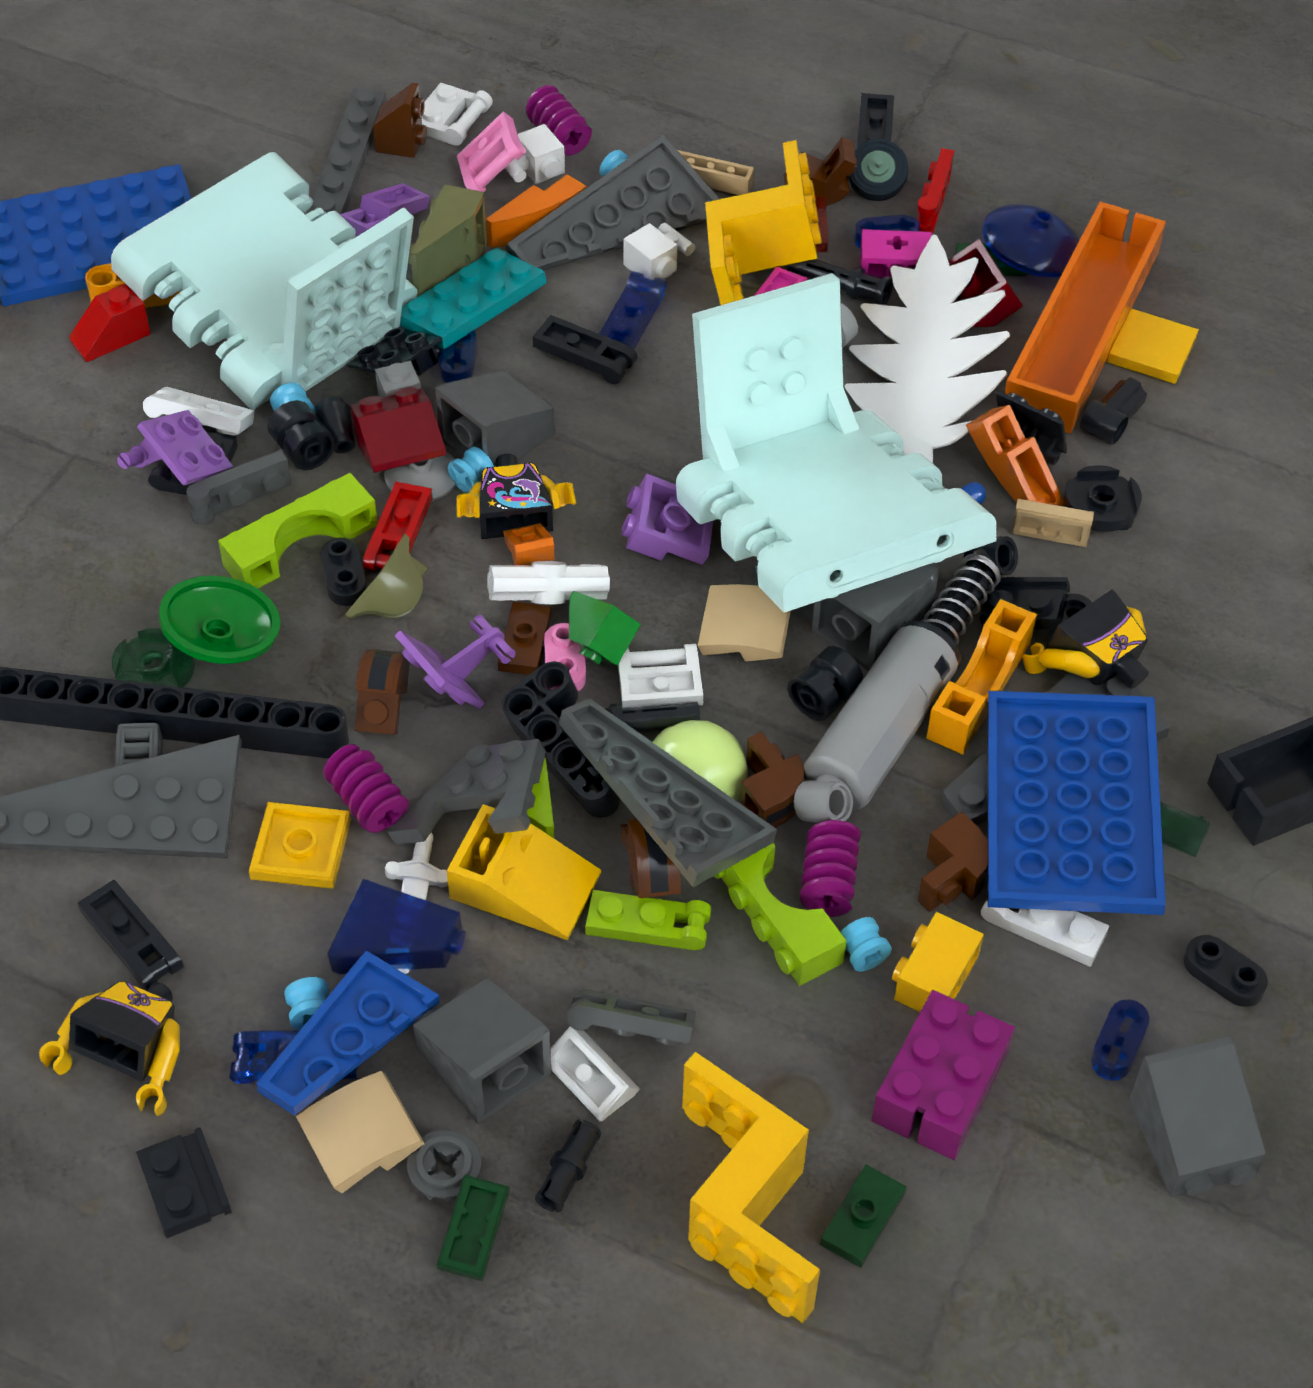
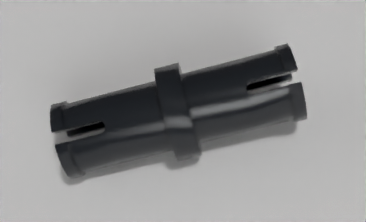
M580 1119L576 1120L562 1149L554 1152L550 1160L552 1168L540 1190L535 1195L536 1202L544 1209L551 1212L555 1209L557 1213L561 1212L575 1182L583 1179L587 1171L585 1163L602 1134L600 1129L587 1120H583V1122Z

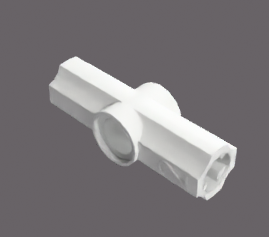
M535 561L531 562V565H490L487 575V588L490 600H531L532 603L563 604L566 600H570L573 591L595 599H607L610 589L608 566L599 564L566 565L565 562Z

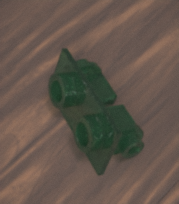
M1160 802L1162 844L1196 857L1202 841L1209 830L1210 822L1204 820V816L1196 817Z

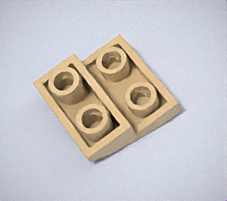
M727 584L710 586L698 648L703 656L740 652L745 662L782 658L791 611L783 613L761 588L756 585Z
M383 1071L363 1077L334 1091L296 1116L333 1188L340 1193L345 1192L379 1166L387 1171L425 1144Z

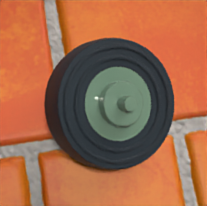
M871 139L860 144L854 150L855 157L857 158L856 168L853 174L848 177L852 188L861 197L872 201H883L894 197L904 187L908 177V161L903 150L895 143L885 139Z

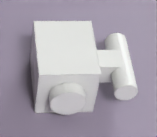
M545 124L518 134L519 141L526 149V153L519 160L514 159L505 167L506 171L516 182H522L526 178V173L535 184L565 173L564 146Z
M649 223L623 239V265L652 286L677 271V250L689 256L694 252L695 245L667 223H662L658 229Z

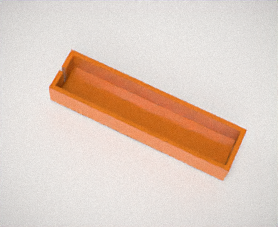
M1101 201L1011 371L1005 388V394H1018L1034 408L1039 410L1046 408L1057 413L1062 421H1064L1065 432L1071 434L1107 361L1125 319L1133 307L1159 254L1166 225L1164 220L1136 212L1129 242H1124L1123 238L1130 210Z

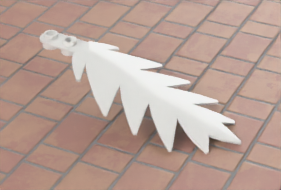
M937 235L931 236L920 255L915 270L892 266L890 269L893 285L906 307L868 303L861 305V310H863L869 320L887 337L898 344L851 345L849 350L860 362L882 378L893 383H847L844 386L861 410L874 412L901 436L903 452L905 454L920 453L932 463L933 449L951 445L969 433L966 424L971 421L955 425L950 424L959 420L985 399L1007 376V372L1001 370L959 377L954 376L969 369L1010 337L1009 332L1004 331L956 338L988 314L1005 296V292L999 290L954 302L972 279L978 259L971 258L949 266L946 252Z

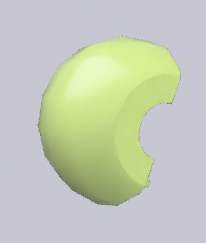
M688 720L664 729L654 739V744L734 800L738 801L740 799L741 781L748 777V768L741 744L729 731L710 721Z

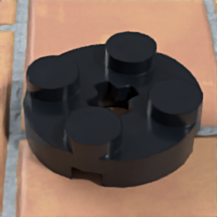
M1103 465L1089 466L1079 470L1077 477L1068 481L1064 494V506L1094 512L1091 530L1102 532L1128 530L1132 527L1134 519L1139 512L1142 494L1139 485L1134 479L1130 477L1128 481L1124 477L1119 476L1120 470ZM1097 495H1103L1105 500L1110 501H1099L1096 497Z

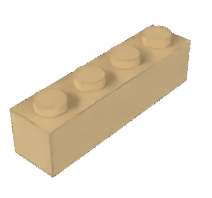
M677 150L711 189L736 195L750 192L754 181V167Z

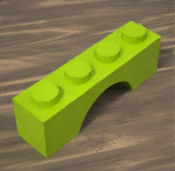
M348 473L218 540L223 566L234 579L260 588L280 577V558L283 552L294 542L315 535H326L351 540L376 527L378 521L375 499L351 473Z
M772 843L716 874L714 877L716 879L721 878L724 881L735 907L739 910L744 909L748 914L757 937L762 942L767 941L775 952V959L780 969L785 974L790 973L798 985L801 986L843 964L847 940L823 908L811 910L793 908L780 902L770 893L764 881L774 867L775 844Z

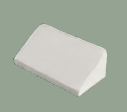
M570 1026L550 1049L551 1070L599 1121L606 1119L633 1098L640 1090L583 1030H576Z

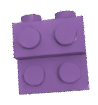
M646 474L638 487L633 486L626 500V507L632 509V514L629 513L621 531L622 536L628 537L626 548L660 561L668 552L703 565L709 557L713 521L700 525L677 501L676 484Z

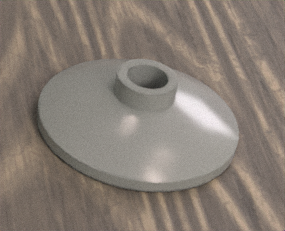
M446 452L444 456L387 469L384 471L385 484L390 492L395 481L432 488V502L446 497L456 487L448 473V464L454 458Z

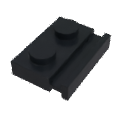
M1001 577L998 585L994 587V591L987 594V601L984 603L980 615L982 627L999 600L1002 599L1037 614L1034 630H1056L1057 626L1062 622L1067 603L1066 595L1071 589L1068 577Z
M201 1127L194 1129L195 1133L185 1137L178 1135L136 1151L166 1238L212 1221L211 1217L221 1213H225V1215L232 1213Z

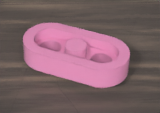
M569 623L555 624L546 631L544 636L545 663L556 661L564 664L567 669H570V675L577 690L580 691L586 683L585 658L579 654L582 647L569 639ZM562 684L553 686L551 690L559 688Z

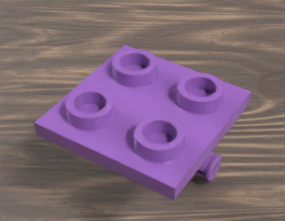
M189 410L140 422L137 428L145 439L140 445L132 447L129 452L120 453L117 457L118 464L123 469L132 466L138 468L146 467L162 459L183 486L234 468L225 456L222 448L215 444L203 429L201 422Z
M483 615L474 617L477 623L472 620L470 622V628L480 638L448 661L437 650L399 630L395 637L405 647L401 652L403 656L416 668L420 669L422 667L427 672L424 679L436 692L442 695L446 691L460 705L467 702L481 709L485 704L464 679L490 651H493L504 664L511 661L507 655L512 658L516 655L514 649L504 641L505 635L497 627L493 628Z

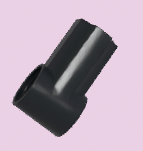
M1131 377L1127 380H1120L1101 401L1094 399L1082 416L1080 428L1112 445L1117 443L1123 435L1129 419L1145 403L1147 393L1143 390L1141 383Z

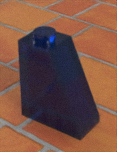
M363 879L327 955L331 970L338 974H347L366 950L396 969L446 968L451 955L459 954L465 940L466 931L462 929L460 912Z

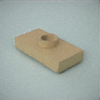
M1018 499L1011 534L1087 547L1094 512Z

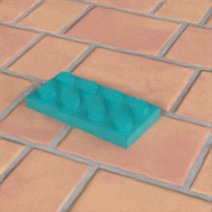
M495 248L470 265L463 267L446 280L436 284L419 297L410 300L402 307L400 326L407 330L439 336L442 338V341L436 345L446 349L547 283L545 271L499 248Z

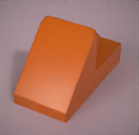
M541 523L503 531L505 543L512 553L514 565H531V562L555 561L553 537Z

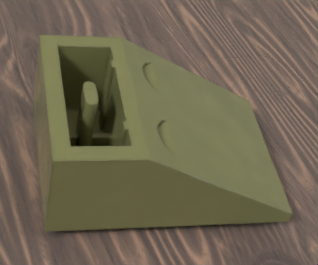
M444 184L438 198H433L428 219L421 222L419 237L415 244L412 243L409 250L408 264L412 265L410 283L417 289V297L483 256L487 247L484 192Z

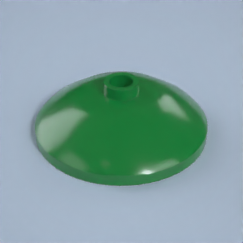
M199 576L184 580L166 592L159 607V625L169 642L183 653L208 663L237 664L255 659L266 653L274 645L279 634L280 616L271 599L258 588L230 577Z

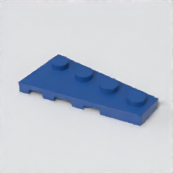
M366 950L256 1083L257 1092L295 1116L419 1020L424 1013L439 1004V994Z

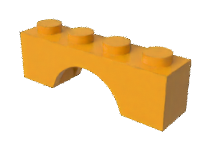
M1002 599L999 600L983 626L977 646L964 672L956 683L951 681L947 683L932 707L926 739L964 755L987 717L988 691H1002L1021 661L1022 655L1025 654L1030 646L1037 614Z

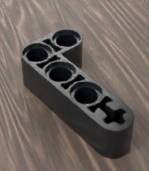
M556 661L547 662L507 692L502 701V709L514 732L522 741L539 739L546 751L544 758H546L547 768L580 805L594 817H608L618 809L620 798L558 724L562 710L575 705L578 699V690L569 670L564 664ZM562 684L559 688L550 690L553 686ZM530 709L528 713L519 715L522 711ZM555 735L551 740L542 742L547 736ZM580 761L577 766L569 769L566 768L572 762ZM592 782L599 793L589 789V785Z

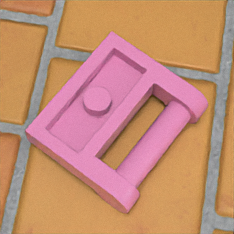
M504 111L457 155L463 181L467 189L485 192V186L514 159L519 160L526 153V149L519 141L513 118Z

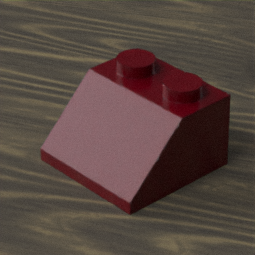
M978 239L948 260L949 266L971 258L978 259L972 279L954 302L1003 290L1005 296L1000 302L972 326L994 327L1021 309L1023 305L980 239Z
M402 388L396 392V395L382 398L380 396H369L361 399L357 404L350 405L358 447L373 473L446 455V449L431 401L422 388Z

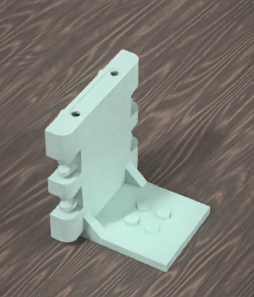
M270 152L123 239L115 247L111 255L112 270L142 301L153 294H156L161 299H165L178 291L180 292L170 301L168 307L175 312L172 318V331L189 348L201 341L208 346H212L225 338L227 339L226 342L219 346L215 353L223 360L220 366V379L251 410L270 400L275 389L286 383H298L306 392L358 357L357 353L361 349L370 345H376L385 339L384 335L388 331L400 326L402 307L410 300L417 298L418 292L406 279L414 220L413 215L403 207L355 238L356 230L337 211L326 213L322 208H317L306 215L304 214L314 202L308 196L309 185L275 152Z
M833 273L692 314L703 460L690 463L679 472L676 479L677 501L700 525L717 519L721 520L722 549L735 562L752 556L757 557L756 559L759 561L757 566L758 586L783 613L826 598H834L841 593L931 563L941 562L945 558L996 542V519L990 512L963 489L952 488L948 490L942 486V473L939 468L920 453L905 454L903 452L901 436L874 412L861 410L853 413L843 388L840 279Z

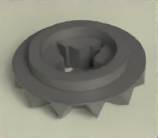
M439 1130L422 1137L425 1144L410 1154L407 1159V1171L414 1190L418 1189L424 1193L429 1201L435 1197L443 1198L449 1202L452 1197L458 1195L464 1175L479 1178L482 1164L481 1155L476 1144L468 1136L453 1130ZM434 1155L445 1163L454 1161L452 1164L454 1177L447 1175L444 1171L435 1174L437 1166Z

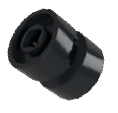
M294 400L282 404L269 418L267 424L268 433L298 469L304 471L315 469L326 462L332 455L335 448V438L305 402Z
M827 646L810 662V666H805L788 682L787 690L794 705L804 715L816 721H824L841 705L842 700H846L856 690L864 677L857 661L848 652L836 646Z

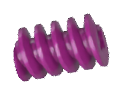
M544 85L534 91L528 99L526 116L535 127L545 124L564 146V156L578 154L587 146L592 136V128L587 125L584 117L579 115L578 111L572 107L571 103L565 99L564 95L555 86Z
M348 744L338 749L325 763L323 769L324 778L332 785L333 790L341 797L342 802L349 807L350 813L358 819L359 825L368 832L377 833L387 829L407 812L409 800L404 795H401V790L397 785L392 784V778L387 773H383V766L378 761H375V756L369 750L360 751V747L357 745Z
M828 820L812 826L808 831L805 849L806 859L804 860V873L802 874V888L799 898L807 910L823 908L829 917H837L847 914L852 909L849 901L854 898L855 889L853 885L856 882V873L854 871L857 869L858 860L856 856L859 854V845L857 843L861 837V832L855 825L841 820Z

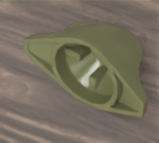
M404 533L382 571L345 613V618L351 620L362 615H375L387 619H396L407 615L416 607L423 590L422 576L428 567L409 554L410 538Z

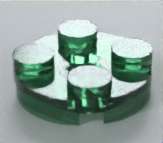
M147 628L138 631L137 638L132 639L128 643L124 639L116 647L111 662L116 680L184 687L193 676L195 669L194 658L183 653L169 642L161 628ZM154 659H158L160 661V666L155 668H147L144 666L150 665Z

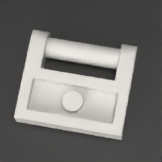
M440 83L425 101L422 125L427 127V137L452 145H461L467 137V130L478 116L491 107L493 103L492 98L485 91L480 90L475 94ZM465 108H468L466 112L462 115V117L458 120V122L454 123L455 120L459 117V115L463 112V110Z
M684 644L682 649L629 652V648H627L617 665L622 708L676 705L693 702L703 705V689L696 644Z

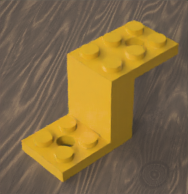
M796 140L783 143L788 185L705 202L711 271L721 305L744 299L741 285L737 284L742 282V274L817 259L815 244H820L822 241L818 225L816 197L813 182L809 177L810 171L806 152L799 154Z
M695 1052L684 1064L682 1109H684L688 1118L701 1127L707 1125L721 1135L722 1140L732 1150L690 1199L688 1241L691 1242L692 1248L699 1256L707 1261L716 1260L727 1268L730 1276L739 1285L746 1289L753 1287L767 1297L770 1306L779 1314L785 1317L792 1315L801 1323H804L814 1310L820 1269L761 1228L760 1225L803 1173L809 1129Z

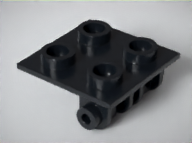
M402 327L394 328L384 335L385 339L376 345H370L361 349L357 353L358 357L347 363V366L375 373V369L395 363L411 361L417 376H420L439 362L442 352L436 344L441 342L442 338L425 334L424 332L407 330Z
M997 390L995 394L998 407L1011 406L1025 438L1028 436L1029 438L1034 437L1047 465L1052 464L1055 466L1061 456V452L1065 454L1067 452L1064 421H1062L1061 417L1052 410L1046 408L1039 410L1030 406L1018 394L1009 393L1007 395Z

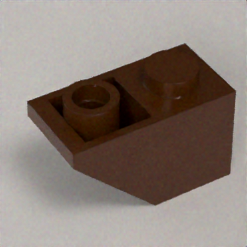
M411 83L382 105L373 125L377 153L415 158L419 146L425 144L427 127L422 125L425 101L424 98H420L419 83Z

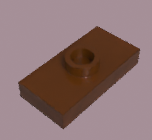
M513 601L504 641L514 649L516 655L514 658L507 655L511 661L506 664L498 659V671L530 675L540 667L544 650V636L549 629L552 616L551 606Z

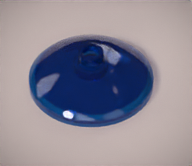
M1010 204L994 209L987 215L982 227V235L986 245L999 259L1017 270L1040 277H1060L1079 242L1074 230L1060 217L1044 208L1026 204Z

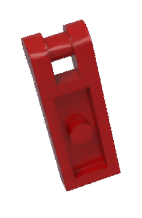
M941 148L938 161H931L928 172V181H931V183H924L922 196L918 200L917 212L919 216L915 220L916 232H932L933 234L951 178L955 150Z
M395 481L366 549L363 560V568L365 570L376 572L378 569H383L391 556L382 554L383 550L394 551L404 533L410 538V554L432 502V488Z

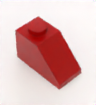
M126 283L94 297L69 336L70 342L86 363L151 335L144 302Z

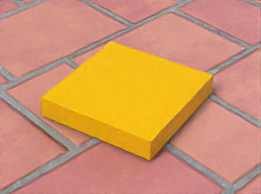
M1131 308L1111 348L1107 363L1176 384L1197 339L1199 329Z
M267 802L249 868L250 879L334 889L351 822L350 811Z

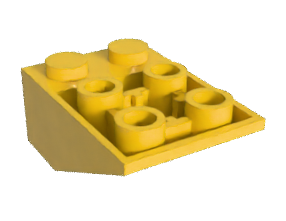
M483 804L447 869L449 898L568 940L601 875V869L531 823L525 831L495 834L488 822L495 808Z

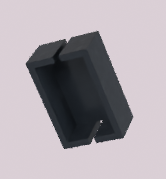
M1313 717L1216 756L1207 784L1227 811L1235 809L1232 818L1252 846L1313 822Z

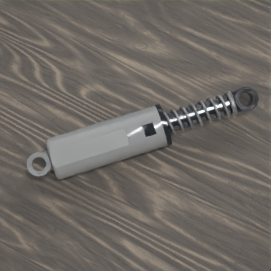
M1008 536L996 537V542L964 552V559L961 561L960 567L953 573L952 579L946 583L945 589L939 593L938 599L933 602L931 610L925 614L924 620L904 622L897 629L804 763L805 781L798 786L794 796V808L797 816L802 821L816 823L828 820L846 821L852 811L861 810L870 802L934 706L945 686L960 667L961 654L957 646L959 643L958 635H963L966 632V625L973 622V614H977L980 611V604H984L987 601V594L994 591V587L1000 582L1001 575H1010L1015 571L1018 563V549L1012 538ZM984 594V599L979 601L982 595ZM977 604V609H976L975 611L971 612V611L973 610V608L975 607V605ZM970 615V619L967 622H965L967 617Z

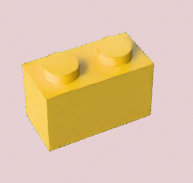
M936 912L928 926L924 924L919 926L911 944L914 951L909 959L902 956L894 970L892 980L897 982L894 1000L921 1012L932 989L955 999L979 957L984 934Z

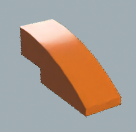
M568 174L544 191L535 185L531 186L486 218L487 245L491 248L507 246V243L586 189L587 186Z
M1010 405L993 408L966 424L974 443L987 465L1016 503L1018 499L1051 505H1064L1061 493L1035 438H1025Z

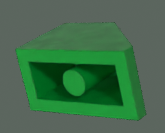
M573 591L569 602V639L582 647L579 654L597 665H600L601 661L604 660L617 666L641 624L612 604Z

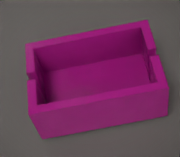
M932 989L876 1094L871 1122L909 1139L913 1131L916 1112L919 1111L924 1115L917 1143L955 1161L1009 1053L1015 1027L977 1010L973 1017L968 1014V1005Z

